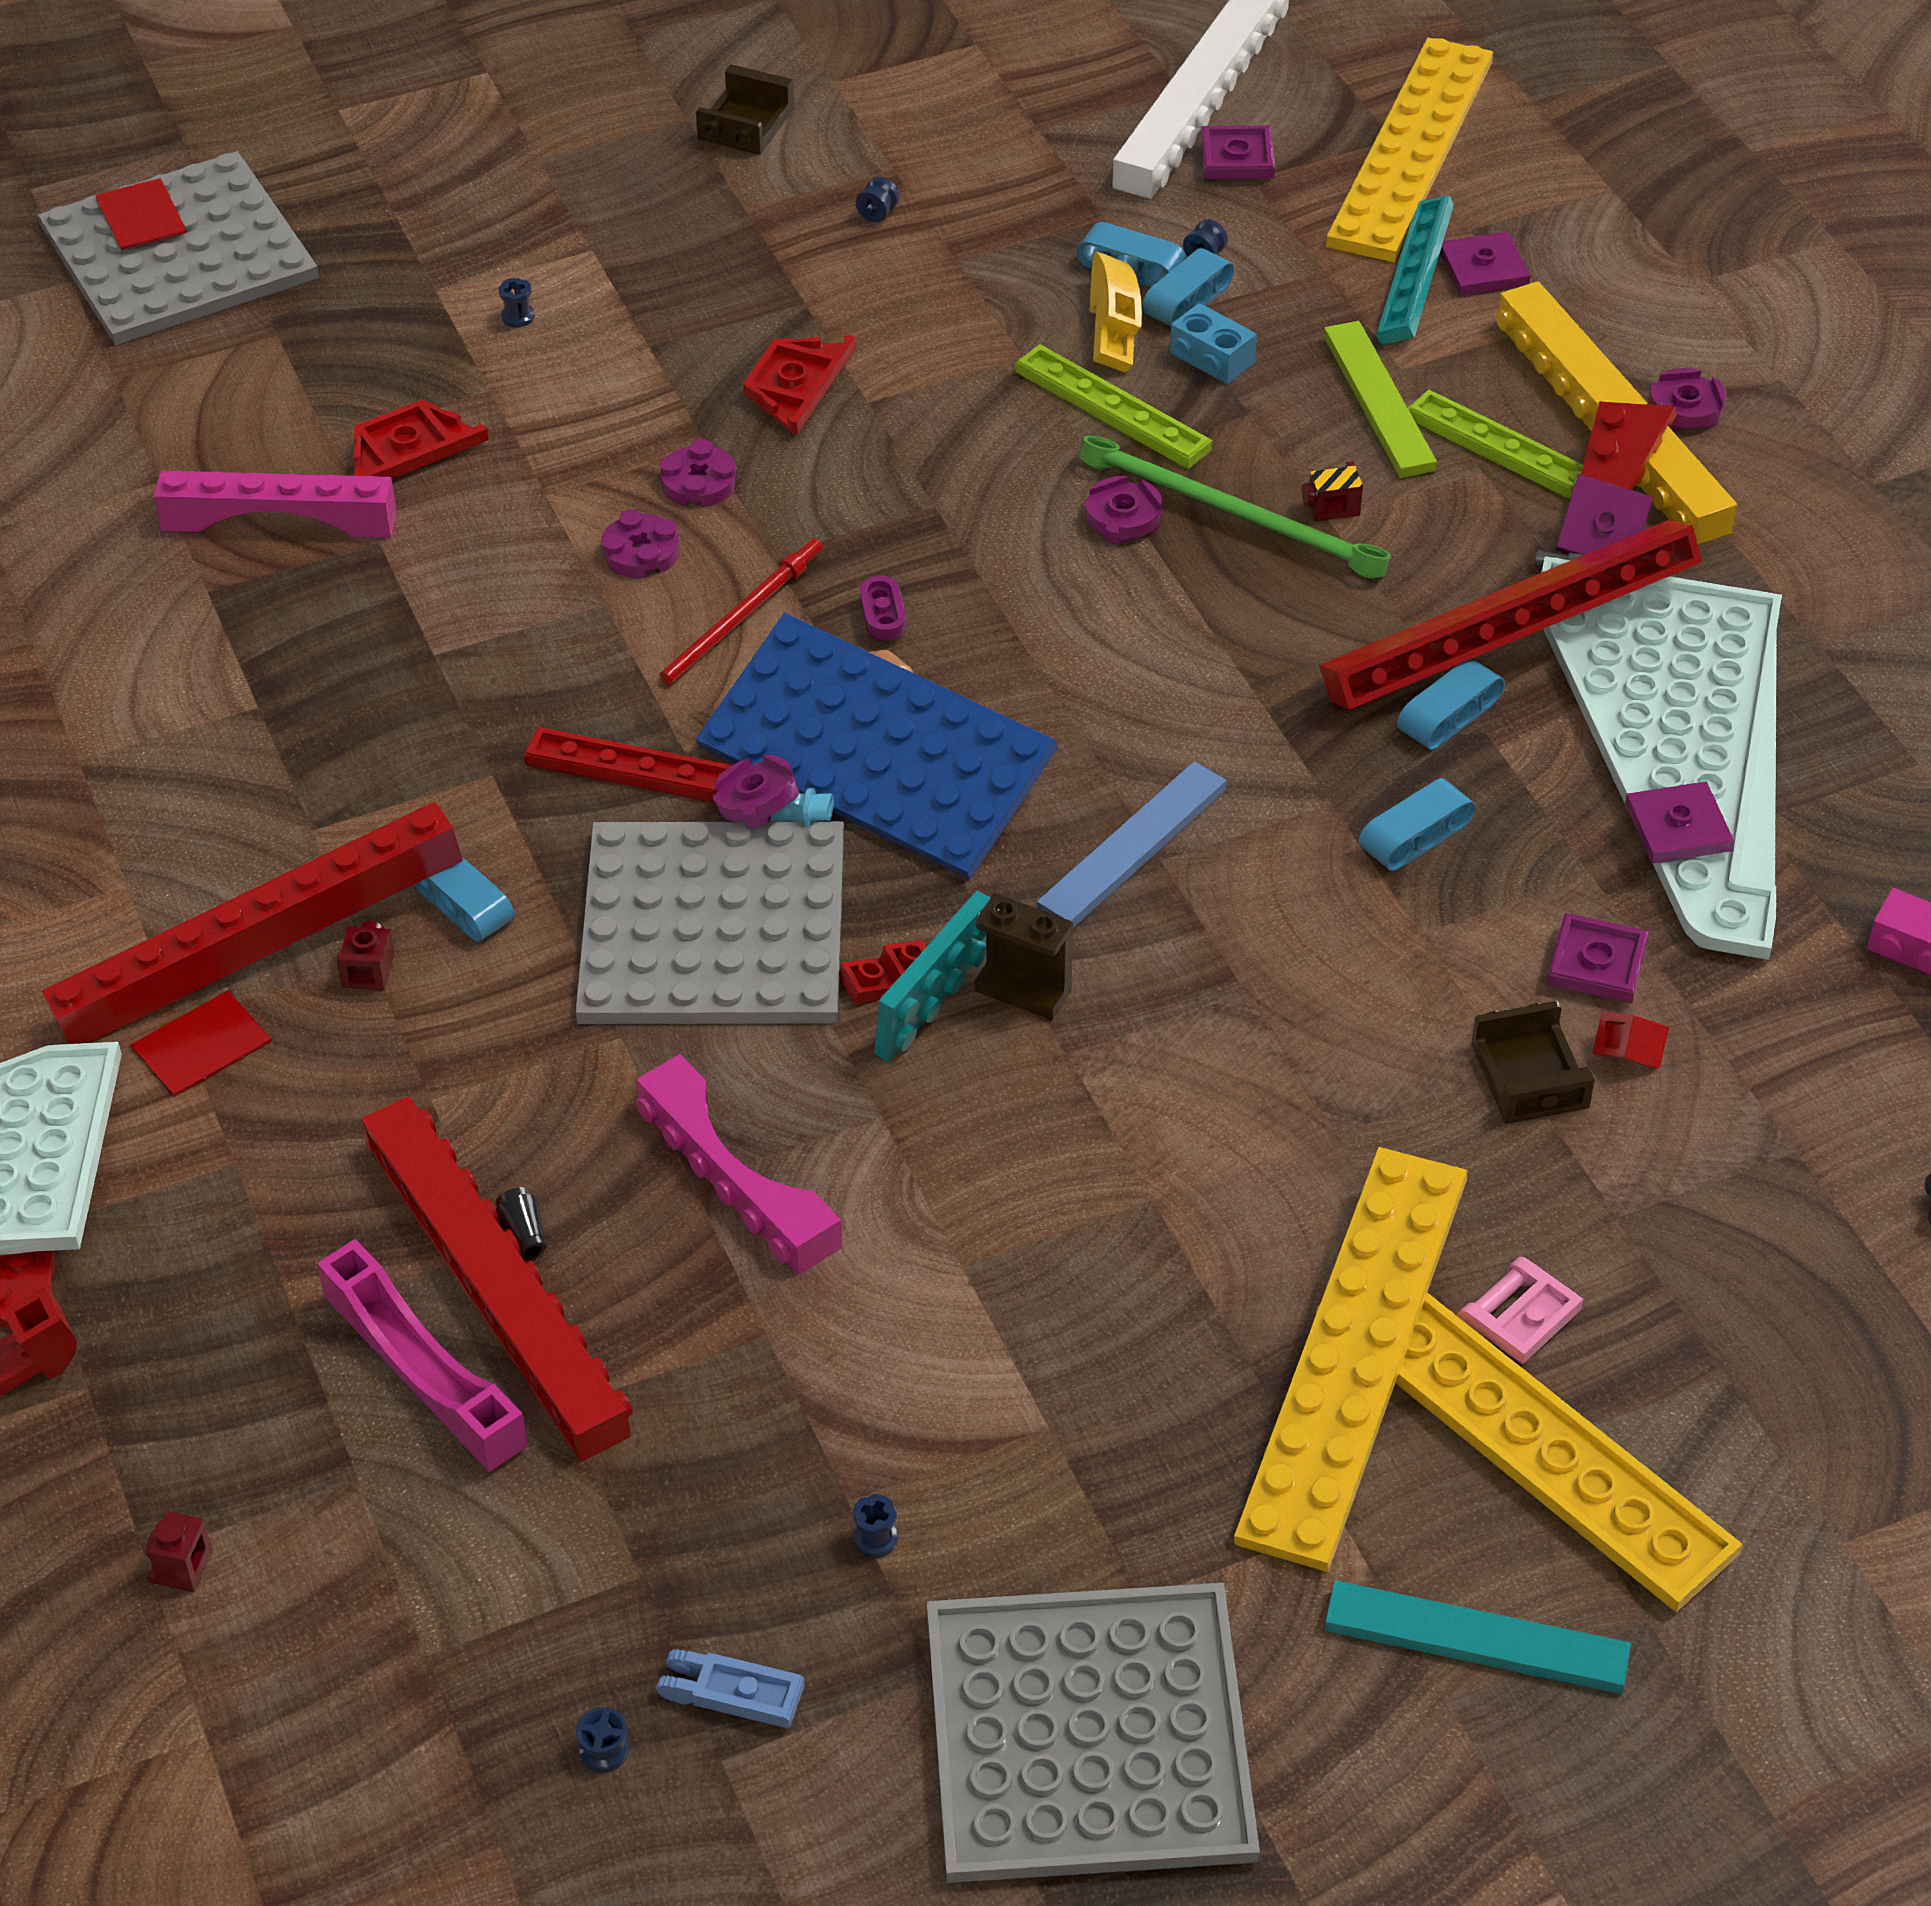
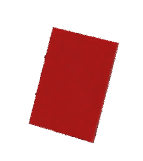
M161 178L95 195L120 250L187 233L180 218L181 214L177 212L170 197L171 194L168 193Z
M227 990L130 1045L175 1097L271 1043L272 1038Z

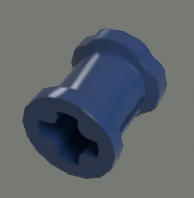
M519 278L503 281L498 288L499 297L504 302V308L501 312L502 321L505 325L515 328L529 325L534 319V310L529 305V296L532 293L530 283Z
M873 1494L869 1497L861 1498L853 1509V1519L857 1525L854 1533L855 1546L866 1557H884L890 1554L897 1545L898 1535L897 1529L894 1526L897 1519V1511L893 1506L892 1500L884 1495Z

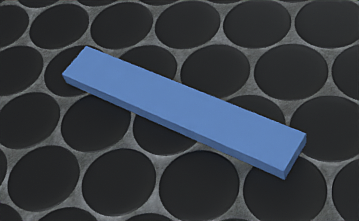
M1195 761L1191 763L1037 901V909L1072 921L1073 928L1077 926L1224 793L1227 780Z

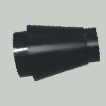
M524 1187L507 1190L498 1196L495 1205L497 1207L496 1212L499 1217V1223L504 1230L510 1229L516 1237L521 1250L520 1256L522 1258H532L544 1252L546 1244L538 1198L532 1195L529 1189Z

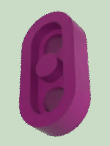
M882 575L872 576L864 580L860 585V604L868 634L880 641L898 639L906 630V613L898 583L894 579Z

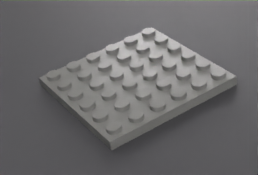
M238 151L222 154L217 158L198 164H190L183 169L156 175L151 179L142 181L162 179L168 193L171 194L170 197L177 212L181 214L180 218L187 230V233L120 250L95 196H89L82 201L55 207L50 211L38 214L41 228L114 345L320 278L318 266Z
M593 822L576 1004L577 1024H838L844 822H811L810 827L805 826L804 822H766L757 828H749L745 825V822Z
M1224 1583L927 1601L947 1883L1259 1862L1260 1848Z

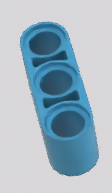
M1106 222L1096 223L1076 250L1079 261L1092 269V258L1096 251L1128 263L1132 267L1138 283L1152 287L1186 259L1183 249L1173 242Z
M1204 248L1196 250L1148 290L1142 303V312L1171 327L1173 322L1198 303L1206 306L1221 294L1232 281L1235 271L1234 264Z
M1474 659L1460 663L1403 708L1397 720V728L1429 750H1435L1493 706L1504 690L1505 680Z
M1440 778L1370 821L1359 836V845L1389 871H1395L1464 828L1472 819L1476 810V804L1446 779Z
M464 858L462 862L414 884L415 888L476 942L482 941L515 919L514 909L503 892Z

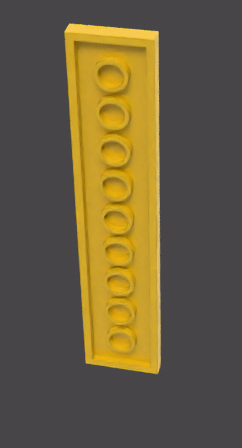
M1427 38L1327 234V248L1395 263L1404 245L1418 202L1426 200L1492 64L1493 51L1481 49L1473 45L1466 46L1452 43L1441 38Z
M1378 1147L1234 1535L1236 1546L1329 1572L1467 1182L1466 1169Z
M1427 1293L1395 1382L1398 1386L1676 1613L1740 1555L1743 1545L1741 1542Z

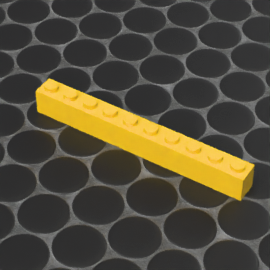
M1539 281L1500 293L1499 306L1496 311V322L1499 328L1507 333L1516 344L1518 350L1527 356L1534 364L1537 372L1548 380L1557 395L1561 396L1573 409L1574 414L1581 418L1591 431L1599 401L1648 404ZM1667 426L1662 435L1663 441L1656 453H1652L1645 466L1646 472L1640 483H1636V485L1641 487L1648 496L1653 497L1652 502L1654 506L1661 510L1669 520L1693 525L1698 545L1732 534L1738 504Z

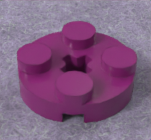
M1676 368L1660 374L1659 381L1656 383L1653 381L1651 385L1649 404L1675 406L1677 416L1672 425H1668L1672 431L1681 428L1715 427L1720 422V416L1724 411L1726 390L1718 379L1712 376V381L1701 377L1702 371L1692 368Z
M695 440L690 446L678 449L660 461L662 490L670 500L677 504L688 506V501H700L701 507L712 506L727 499L735 489L737 475L734 459L724 450L713 447L712 443L708 440Z
M1114 476L1097 482L1090 489V496L1085 501V518L1092 529L1104 535V539L1108 543L1121 544L1126 539L1138 538L1150 532H1155L1160 528L1162 497L1159 491L1149 482L1140 479L1139 485L1128 482V476ZM1117 506H1122L1125 509H1118Z
M634 509L623 511L619 515V520L611 523L605 529L601 538L603 557L607 559V565L615 573L626 577H647V571L659 568L660 574L671 568L680 554L677 525L674 521L656 515L641 514V512ZM642 544L639 548L634 547V545Z
M763 755L764 762L751 764L748 758L726 769L718 777L714 785L717 793L713 795L719 813L729 821L745 822V825L749 828H757L764 825L768 821L769 816L778 812L787 803L794 801L799 795V789L790 764L779 756Z

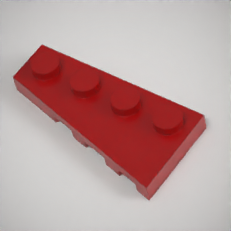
M1599 401L1581 475L1632 490L1635 484H1639L1646 472L1645 466L1652 453H1656L1660 447L1665 429L1668 425L1671 426L1676 418L1675 406Z

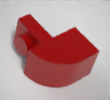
M45 1286L3 1310L13 1332L0 1340V1396H3L42 1371L50 1380L53 1379L69 1365L77 1348L76 1338L58 1301Z

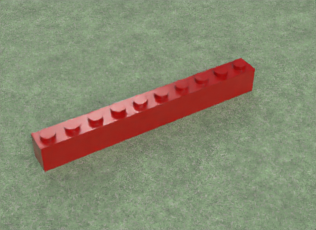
M1667 520L1322 663L1319 667L1331 703L1345 709H1353L1702 563V558L1693 525Z
M436 801L42 990L44 998L68 1044L90 1043L462 862L463 858L454 829Z
M407 1096L362 1117L361 1121L367 1148L580 1463L630 1438L628 1417L633 1415V1410L628 1398L622 1390L616 1392L609 1384V1374L599 1357L593 1359L586 1351L587 1344L582 1332L576 1324L569 1326L563 1318L565 1313L558 1297L553 1292L549 1294L545 1292L542 1287V1278L535 1264L531 1260L525 1262L522 1259L516 1237L510 1229L502 1230L498 1224L499 1217L492 1202L488 1198L482 1200L479 1197L474 1177L467 1168L463 1170L459 1168L456 1163L455 1151L446 1138L442 1140L438 1138L435 1123L427 1109L419 1110L411 1097Z

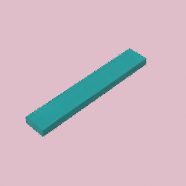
M1450 195L1418 202L1376 333L1380 345L1415 338L1454 206Z
M1337 1580L1334 1581L1325 1623V1631L1618 1694H1623L1631 1642Z

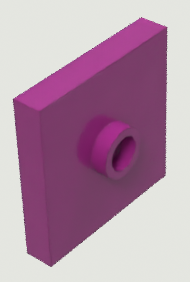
M1201 126L1204 179H1274L1275 162L1271 126Z
M1509 232L1446 240L1442 243L1440 256L1460 296L1518 288L1530 284L1531 275Z
M1578 474L1573 485L1555 550L1566 554L1572 552L1585 555L1643 531L1653 497Z
M1707 781L1628 793L1626 795L1625 805L1651 864L1733 851L1735 841Z
M1564 913L1546 985L1632 1003L1650 931Z

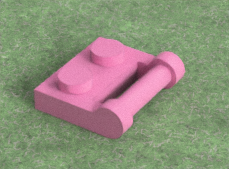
M1517 1257L1508 1266V1273L1475 1303H1467L1458 1311L1457 1316L1476 1332L1523 1365L1581 1311L1583 1298L1527 1258ZM1519 1287H1530L1497 1319L1491 1315Z

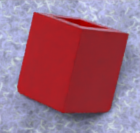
M1602 1011L1592 1054L1603 1058L1632 1061L1649 1068L1659 1069L1669 1027L1634 1014Z

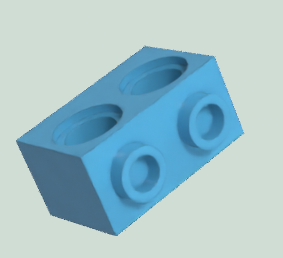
M1198 303L1171 324L1170 353L1225 384H1229L1255 363L1257 333L1201 303Z

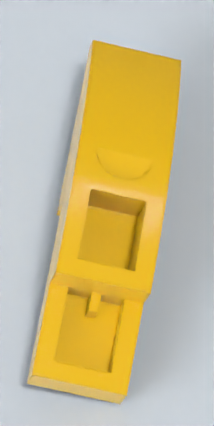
M1096 251L1092 258L1089 311L1096 314L1093 361L1126 373L1133 365L1134 336L1141 329L1142 311L1137 277L1128 263Z

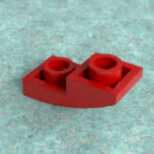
M922 940L889 944L883 946L880 958L841 963L839 978L854 1005L880 1000L926 946Z

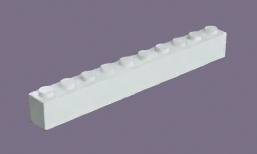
M1289 0L1228 1L1113 159V189L1152 199L1157 190L1166 185L1169 173L1174 167L1177 168L1180 165L1187 148L1193 147L1201 126L1208 125L1211 114L1214 110H1219L1226 93L1234 89L1238 76L1241 72H1246L1250 59L1254 54L1260 52L1263 41L1267 35H1272L1279 18L1285 17Z

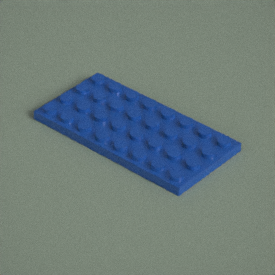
M783 613L696 738L699 747L733 764L748 758L751 764L764 762L763 755H775L785 759L790 764L800 794H805L808 788H814L816 794L832 793L834 797L833 813L970 880L1058 749L1055 739L787 613Z

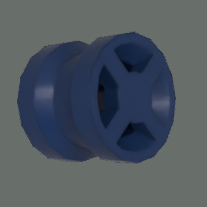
M874 177L868 182L866 188L858 194L855 200L857 210L868 221L881 222L888 216L890 210L897 205L900 193L894 183L887 178Z
M1204 219L1196 225L1194 231L1185 237L1183 249L1188 257L1200 248H1204L1217 255L1228 244V236L1225 229L1218 222Z
M598 1707L586 1712L580 1718L576 1726V1738L579 1744V1755L582 1763L590 1770L598 1773L610 1772L623 1765L629 1755L630 1748L627 1737V1724L624 1717L614 1709ZM610 1739V1743L602 1747L603 1742H606Z

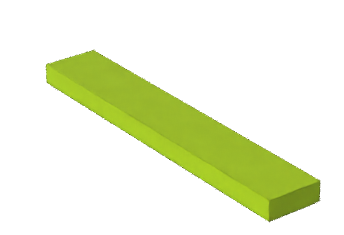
M1360 321L1324 327V339L1399 478L1435 472L1437 460Z
M1041 344L1016 361V373L1187 469L1212 451V440Z
M1429 389L1408 407L1416 424L1570 499L1575 479L1578 474L1581 475L1583 464Z

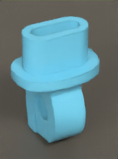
M808 788L805 794L799 793L794 801L787 803L782 809L771 815L770 820L771 822H804L806 827H810L811 822L830 821L834 808L833 794H816L814 788Z

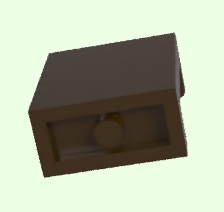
M730 64L725 71V91L711 109L700 107L696 111L697 138L761 155L795 108L793 79Z
M994 893L976 919V928L986 932V964L975 979V992L1054 1020L1072 991L1073 922Z
M1558 1001L1533 1003L1525 1007L1504 1011H1491L1475 1017L1471 1045L1505 1124L1590 1108L1595 1078L1589 1066L1579 1068L1560 1026L1562 1008Z

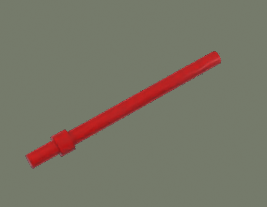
M812 538L798 552L789 553L779 562V568L663 669L659 674L661 680L665 684L671 685L788 580L797 579L806 571V564L823 550L822 543L818 539Z

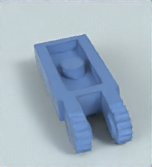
M673 1649L668 1655L667 1667L681 1675L685 1674L693 1678L698 1677V1680L695 1682L667 1675L659 1679L656 1690L661 1697L670 1701H676V1703L684 1705L693 1703L694 1706L790 1729L805 1684L804 1677L799 1674L709 1652L707 1655L691 1651L686 1652L683 1649Z

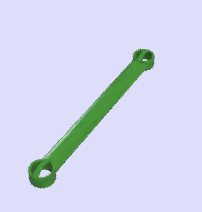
M1098 436L1083 437L1078 456L1092 468L1103 470L1116 467L1349 561V567L1362 577L1374 579L1386 574L1391 558L1390 553L1386 550L1369 544L1358 543L1354 545L1119 451V445L1109 439Z

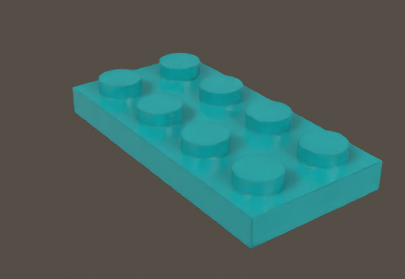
M977 890L879 1000L874 1052L876 1056L889 1063L899 1050H907L914 1041L919 1027L924 1022L930 1023L935 1018L941 1007V1002L947 995H954L958 992L967 972L972 967L978 968L986 958V932L976 928V919L990 900L989 896Z

